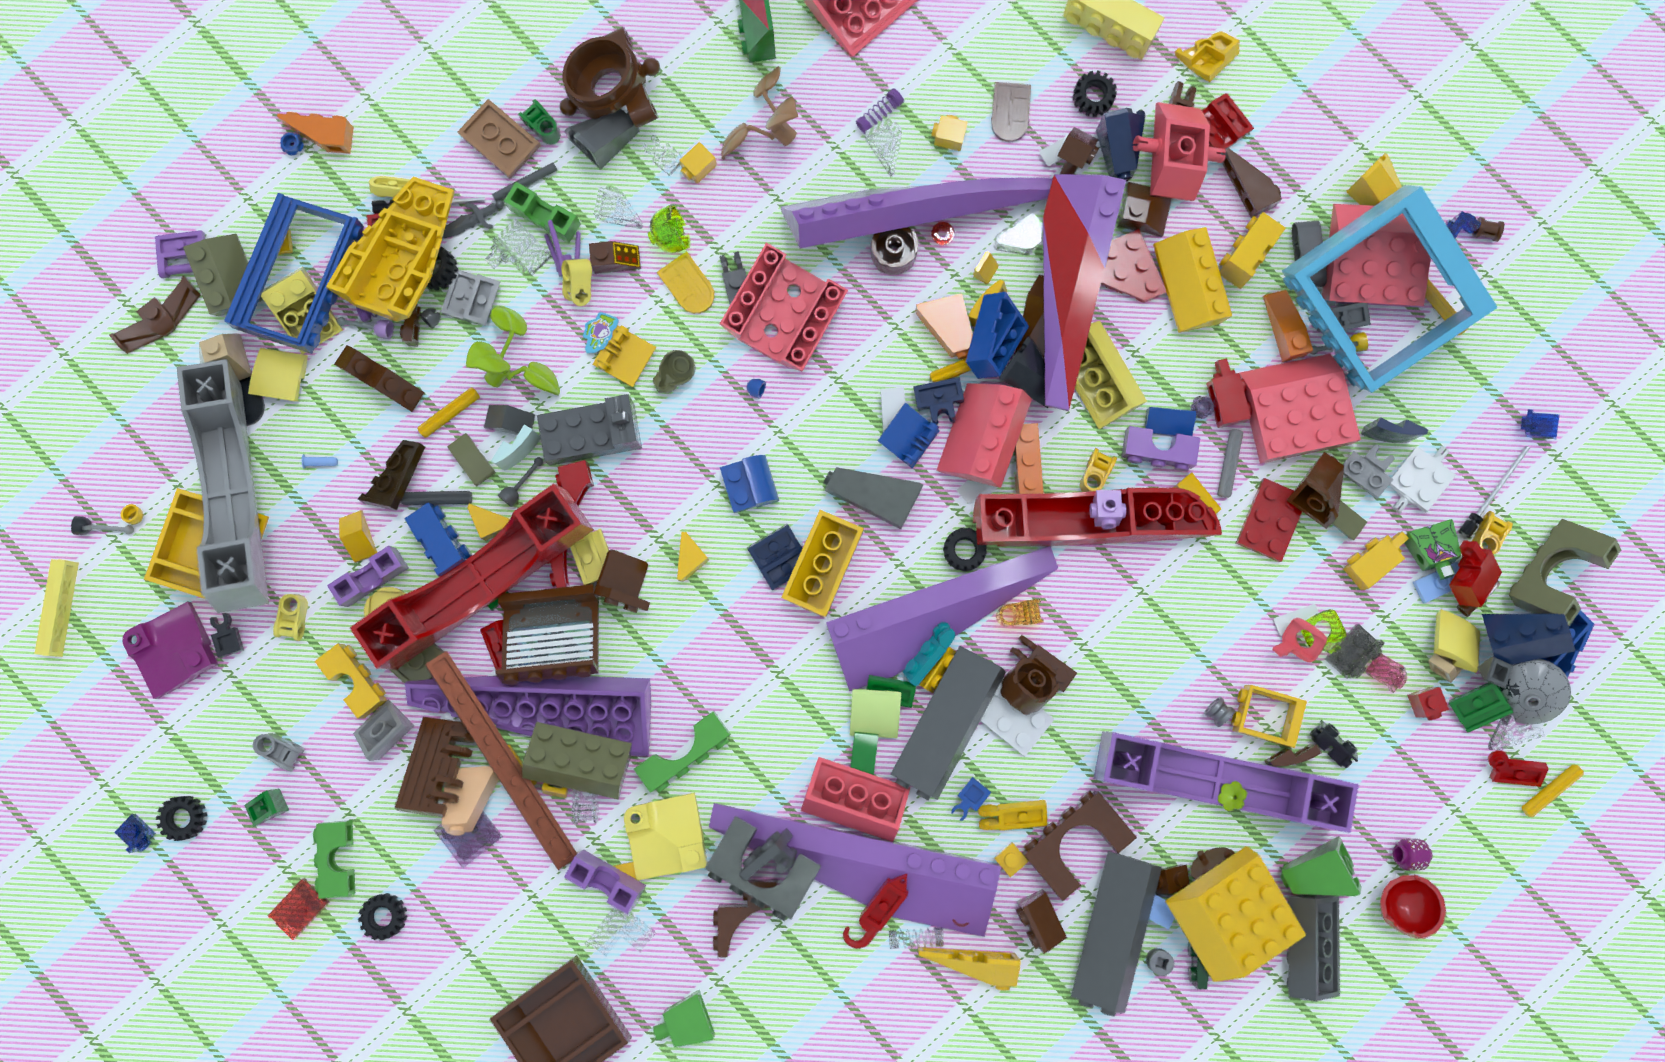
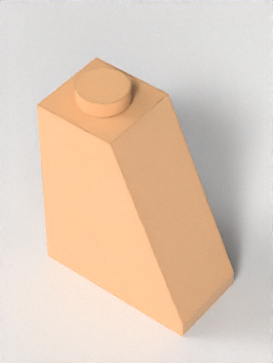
M490 766L459 768L456 779L463 782L462 788L444 787V792L454 793L459 796L458 803L443 802L447 806L445 818L442 817V826L450 835L460 836L464 832L473 831L499 780Z

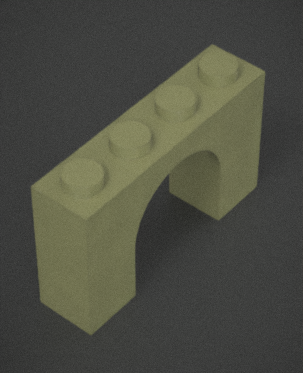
M1561 519L1558 525L1552 528L1550 536L1544 545L1538 548L1535 558L1525 567L1521 578L1512 585L1509 597L1516 607L1533 614H1565L1568 626H1570L1581 610V607L1574 596L1547 585V577L1550 571L1559 563L1571 559L1584 560L1609 569L1622 551L1617 539Z

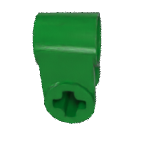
M534 99L532 101L533 104L523 113L519 112L518 116L544 143L549 145L555 144L561 138V131L545 108ZM547 128H553L551 132L544 133Z

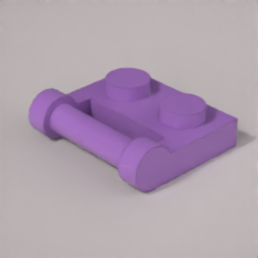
M198 230L155 236L157 270L161 279L169 278L170 275L193 272L189 263L168 266L167 260L187 258L183 247L206 239L205 232Z

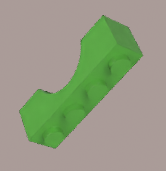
M715 711L693 725L695 733L694 744L684 757L677 760H668L653 754L634 768V771L650 793L655 790L660 793L670 786L668 781L675 775L679 779L689 772L688 766L695 761L697 764H700L709 757L707 752L712 748L716 747L719 750L729 743L727 738L731 733Z

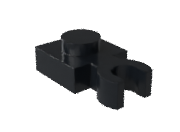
M222 613L224 618L222 624L218 623L217 617H210L212 627L217 629V633L211 635L217 658H223L244 651L238 628H230L232 618L229 613Z

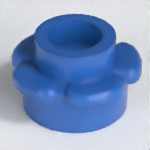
M286 133L281 137L280 144L283 152L293 156L297 152L302 151L304 143L300 135Z

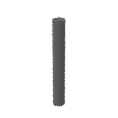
M554 162L515 182L527 187L556 172L557 168ZM515 182L492 193L494 200L506 198Z

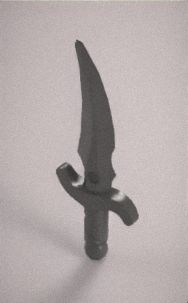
M497 200L496 203L493 202L482 209H479L472 203H465V206L473 209L474 212L469 215H461L455 221L446 225L442 238H449L464 233L466 229L474 228L479 222L485 228L492 229L493 225L486 223L485 217L499 211L498 209H502L505 205L504 202Z

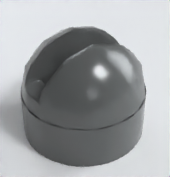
M427 308L420 314L421 319L432 329L441 319L440 313L436 312L434 308Z

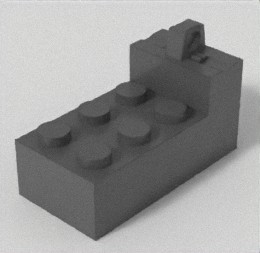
M629 394L605 398L604 403L537 415L544 461L549 466L642 449L635 404Z

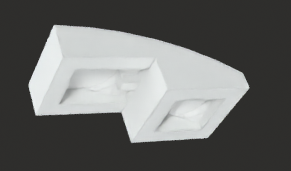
M904 387L880 389L883 432L905 403Z

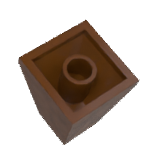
M1128 181L1117 226L1134 231L1140 229V232L1163 237L1172 199L1150 196V186Z

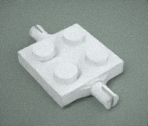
M1418 446L1414 448L1391 477L1394 480L1389 486L1400 497L1392 507L1394 511L1398 509L1396 512L1401 514L1408 503L1417 506L1425 513L1429 511L1456 477V474L1442 463V460L1450 452L1448 448L1445 450L1446 447L1441 446L1434 456L1426 453Z

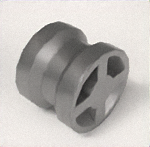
M1218 697L1207 707L1204 714L1207 717H1211L1217 727H1221L1232 717L1235 709L1228 707L1224 703V699Z
M1154 948L1148 952L1146 963L1151 971L1159 976H1165L1172 972L1174 959L1170 953L1162 948Z

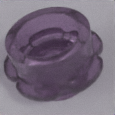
M1198 396L1193 400L1191 411H1196L1198 418L1205 419L1214 412L1213 401L1207 396Z

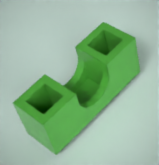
M515 182L504 200L510 211L549 233L548 221L552 220L557 237L567 243L571 242L581 225L577 215L557 204L555 207L549 205L539 198L534 191L518 182Z
M353 820L316 824V828L313 831V841L317 845V853L314 855V866L318 871V878L315 880V891L318 893L319 899L348 897L356 894L355 869H342L335 862V853L340 847L354 844Z

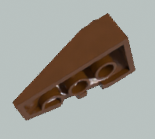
M1038 275L1027 294L1023 318L1029 327L1018 344L1015 354L1022 347L1028 336L1034 340L1042 355L1044 356L1045 354L1044 275Z

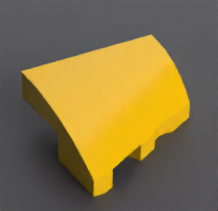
M1223 31L1212 34L1209 38L1195 41V46L1182 50L1180 47L1175 50V56L1185 66L1204 80L1211 82L1240 53V40Z

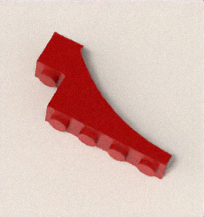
M586 460L557 467L559 474L555 475L557 485L569 492L578 507L588 489L594 486L590 466ZM565 550L547 563H551L553 573L549 574L552 586L556 588L570 587L567 572V550Z

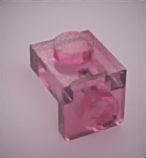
M1380 652L1365 671L1368 676L1386 685L1392 693L1397 688L1401 689L1408 678L1403 665Z

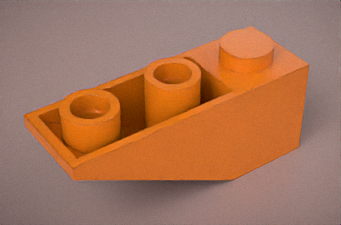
M290 111L286 112V114L277 113L278 119L285 126L323 150L332 153L351 154L354 127L345 117L333 115L330 118L315 113L305 116Z

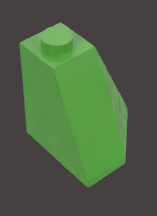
M1340 836L1284 864L1281 871L1282 874H1280L1283 884L1286 888L1290 887L1293 894L1358 896L1361 894L1362 889L1358 877L1353 878L1352 876L1355 874L1354 864Z

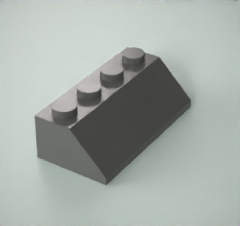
M1288 896L1287 903L1306 934L1305 937L1288 948L1286 959L1289 964V976L1287 978L1289 997L1321 1001L1340 996L1339 896Z

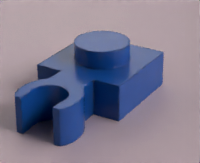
M972 777L957 795L963 801L955 805L951 813L953 814L958 808L962 809L964 815L960 818V821H963L967 817L968 809L971 807L977 811L992 792Z

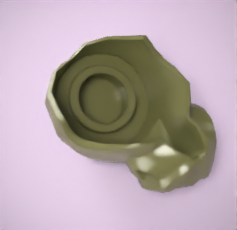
M672 350L666 353L659 365V372L653 378V384L658 393H671L677 386L689 382L696 371L694 359L682 350Z

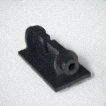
M1321 720V729L1314 728L1310 732L1311 740L1323 751L1330 746L1333 747L1328 755L1340 767L1348 768L1352 764L1351 759L1358 762V749L1349 740L1344 741L1339 736V731L1331 723L1326 724Z

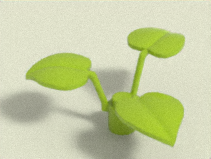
M500 305L494 307L490 313L491 319L498 328L509 332L506 343L501 353L497 354L494 347L482 341L474 342L467 353L466 368H476L485 371V381L496 388L500 387L505 379L511 380L515 375L524 372V378L531 385L559 396L558 380L553 371L544 364L530 362L528 367L522 366L510 372L511 367L507 361L503 360L514 333L524 336L527 332V324L524 318L515 310Z

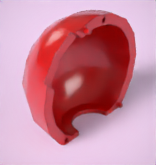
M1415 874L1403 875L1391 880L1383 889L1379 904L1381 916L1395 930L1412 938L1425 939L1436 934L1444 924L1446 916L1445 900L1438 887L1428 879Z

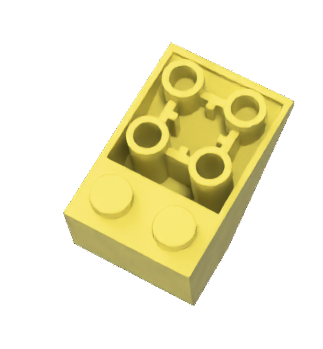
M302 266L263 289L261 297L287 334L298 338L318 288ZM331 309L329 311V321L326 326H323L320 333L321 339L319 344L343 330L337 324V319Z

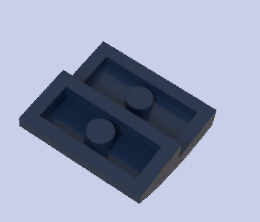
M1380 417L1365 425L1361 435L1382 442L1407 443L1426 435L1429 430L1407 419L1394 424Z
M788 524L783 525L746 547L772 591L789 581L803 549Z

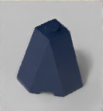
M1123 108L1103 114L1096 133L1110 177L1129 181L1136 172L1140 151L1133 150V146L1138 145L1133 144V141L1137 135L1141 137L1143 135L1145 111L1138 110L1136 113H1133L1132 108Z

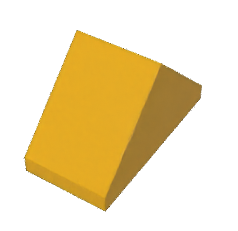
M470 503L467 507L480 538L485 541L494 538L510 520L507 517Z
M363 510L339 518V538L355 563L378 553Z
M681 532L677 580L684 582L706 564L709 559L686 532Z

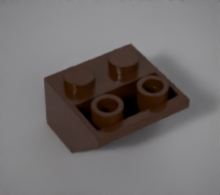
M1041 889L1016 901L1019 908L1015 909L1021 923L1024 926L1028 925L1029 931L1026 934L1035 950L1039 948L1045 954L1067 938L1045 890Z

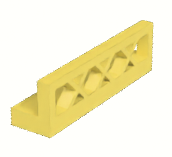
M51 559L34 654L63 657L79 562L62 559Z

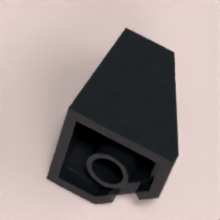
M1028 336L999 378L1014 388L1023 389L1033 400L1049 408L1045 406L1044 356L1034 340Z

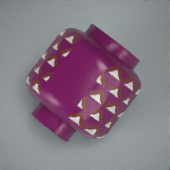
M1420 838L1401 839L1393 849L1394 861L1401 869L1406 871L1425 870L1429 867L1433 857L1429 845Z

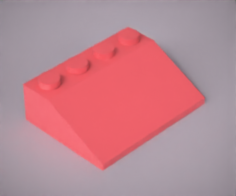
M804 0L817 21L851 57L856 55L918 1Z
M967 383L963 394L964 402L959 405L956 421L952 425L936 471L1001 488L1032 398L1023 389L999 384Z

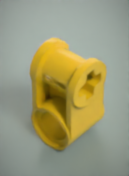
M1095 448L1088 460L1086 470L1079 484L1081 491L1101 490L1116 463L1117 457L1113 456L1111 458L1099 452L1098 448ZM1093 478L1096 480L1097 488L1089 487L1087 479Z
M1488 511L1484 515L1483 521L1479 524L1472 541H1477L1482 549H1484L1482 546L1484 541L1494 555L1499 552L1505 538L1512 529L1513 523L1510 521L1505 522L1494 516V512Z

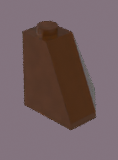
M1324 452L1287 501L1327 529L1339 515L1344 465L1335 457Z

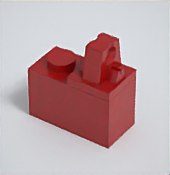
M1463 540L1459 547L1462 554V559L1458 563L1459 569L1449 586L1459 605L1482 607L1501 576L1502 571L1491 549H1482L1477 541Z

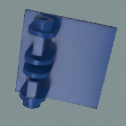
M904 403L877 441L913 469L940 430L935 423H930L907 403Z

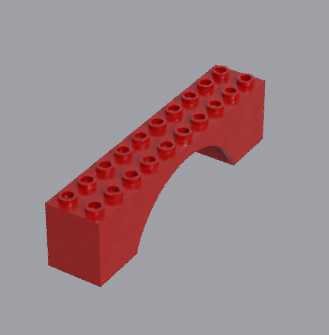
M553 483L516 509L504 528L467 560L424 586L389 599L352 625L350 630L376 669L397 670L591 533L594 529L569 492Z

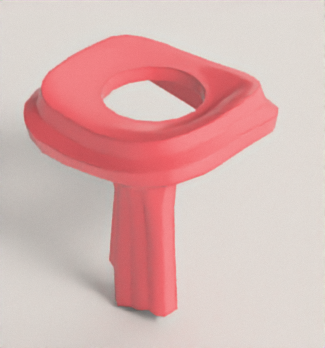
M1294 618L1283 633L1282 643L1274 646L1272 650L1279 657L1287 656L1291 652L1305 662L1310 663L1314 662L1324 649L1327 637L1309 622L1301 618ZM1307 630L1313 635L1314 643L1311 647L1304 648L1298 644L1296 636L1299 631Z

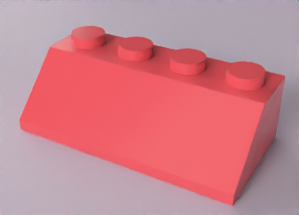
M818 757L801 811L893 842L901 824L910 787L906 789L896 782Z

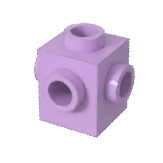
M1096 490L1093 503L1090 504V518H1094L1095 526H1102L1104 529H1112L1119 526L1122 518L1126 517V504L1122 503L1121 490Z

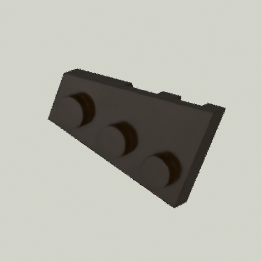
M402 440L386 461L385 470L379 477L375 475L371 481L372 487L366 495L362 493L357 500L364 504L397 511L425 450V446L419 442Z

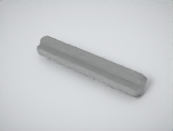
M1232 429L1229 432L1217 493L1222 498H1229L1232 495L1243 438V431L1239 429Z

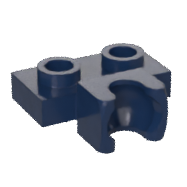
M960 377L913 386L918 411L930 409L931 420L936 425H938V416L940 414H947L951 423L956 421L953 404L964 402Z

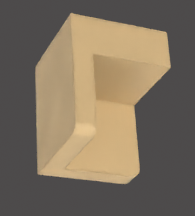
M1435 653L1428 660L1430 670L1450 683L1463 670L1453 666V659Z

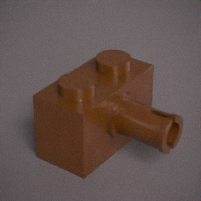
M1074 127L1057 155L1066 160L1060 174L1075 175L1078 167L1082 169L1086 163L1090 165L1099 150V147L1096 146L1099 139Z

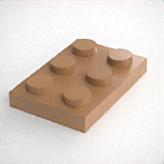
M487 99L457 131L460 137L509 179L515 175L541 146L539 141L490 99Z

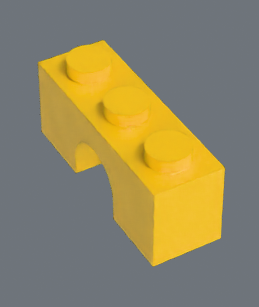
M337 643L314 662L328 680L337 681L345 674L352 678L354 683L353 690L343 700L357 719H365L387 701L384 696L386 692L379 683H374L370 678V670L363 663L360 665L357 661L355 650L350 645L346 646L345 644Z

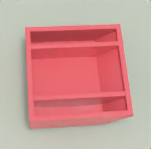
M1333 203L1329 238L1374 206ZM1403 213L1326 266L1327 282L1325 287L1322 288V297L1325 300L1424 306L1431 258Z
M1331 354L1239 372L1241 379L1243 378L1246 383V400L1252 406V415L1249 421L1260 464L1348 446L1361 440L1344 371Z

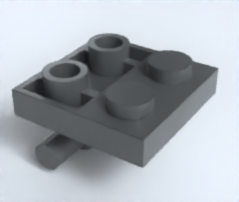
M787 828L782 833L776 831L766 840L767 842L762 847L759 845L742 863L745 867L739 873L745 881L748 880L772 859L777 864L776 871L778 873H784L790 869L797 855L795 848L787 846V843L793 837L791 832Z

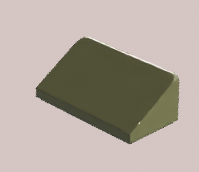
M1340 500L1339 515L1332 525L1354 541L1367 524V521Z

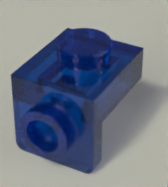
M1463 211L1445 223L1455 239L1461 229L1472 234L1481 226V223L1476 220L1475 216Z
M1528 409L1527 416H1522L1521 430H1525V435L1529 438L1557 440L1560 414L1534 413L1533 409Z

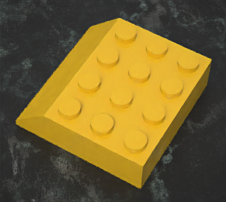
M180 488L176 489L144 580L200 598L204 597L201 592L196 547L201 544L204 530L202 495ZM258 513L262 540L269 516Z
M1245 846L1165 901L1213 982L1245 978L1306 936L1261 856L1248 846Z

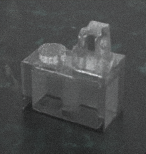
M515 218L491 240L494 243L490 248L492 252L485 258V261L493 269L502 262L506 264L511 261L522 273L527 271L533 276L552 256Z

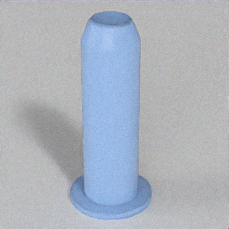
M305 454L302 455L303 469L306 466H335L338 464L336 457H306Z

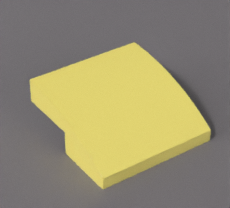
M260 348L253 367L248 394L298 402L301 378L305 379L308 355Z
M1441 609L1436 614L1434 653L1453 659V666L1476 673L1479 665L1480 631L1467 620Z

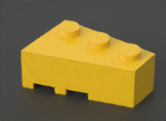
M1264 212L1258 218L1255 216L1251 218L1245 227L1248 229L1245 236L1241 234L1232 245L1235 250L1231 255L1226 253L1219 263L1222 266L1219 270L1221 277L1239 289L1254 276L1255 270L1264 261L1270 249L1273 248L1286 227Z

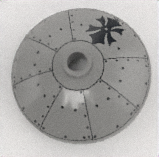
M1542 659L1514 664L1506 689L1500 687L1508 703L1513 708V713L1505 717L1522 724H1541L1553 720L1567 708L1571 698V686L1566 674L1555 664ZM1532 698L1537 699L1536 701H1533V702H1530V701H1529V700L1532 699Z

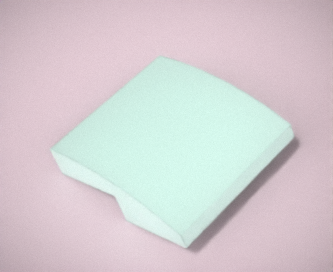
M524 425L512 445L505 441L501 443L491 462L504 471L512 468L534 449L541 439L540 436L533 429Z

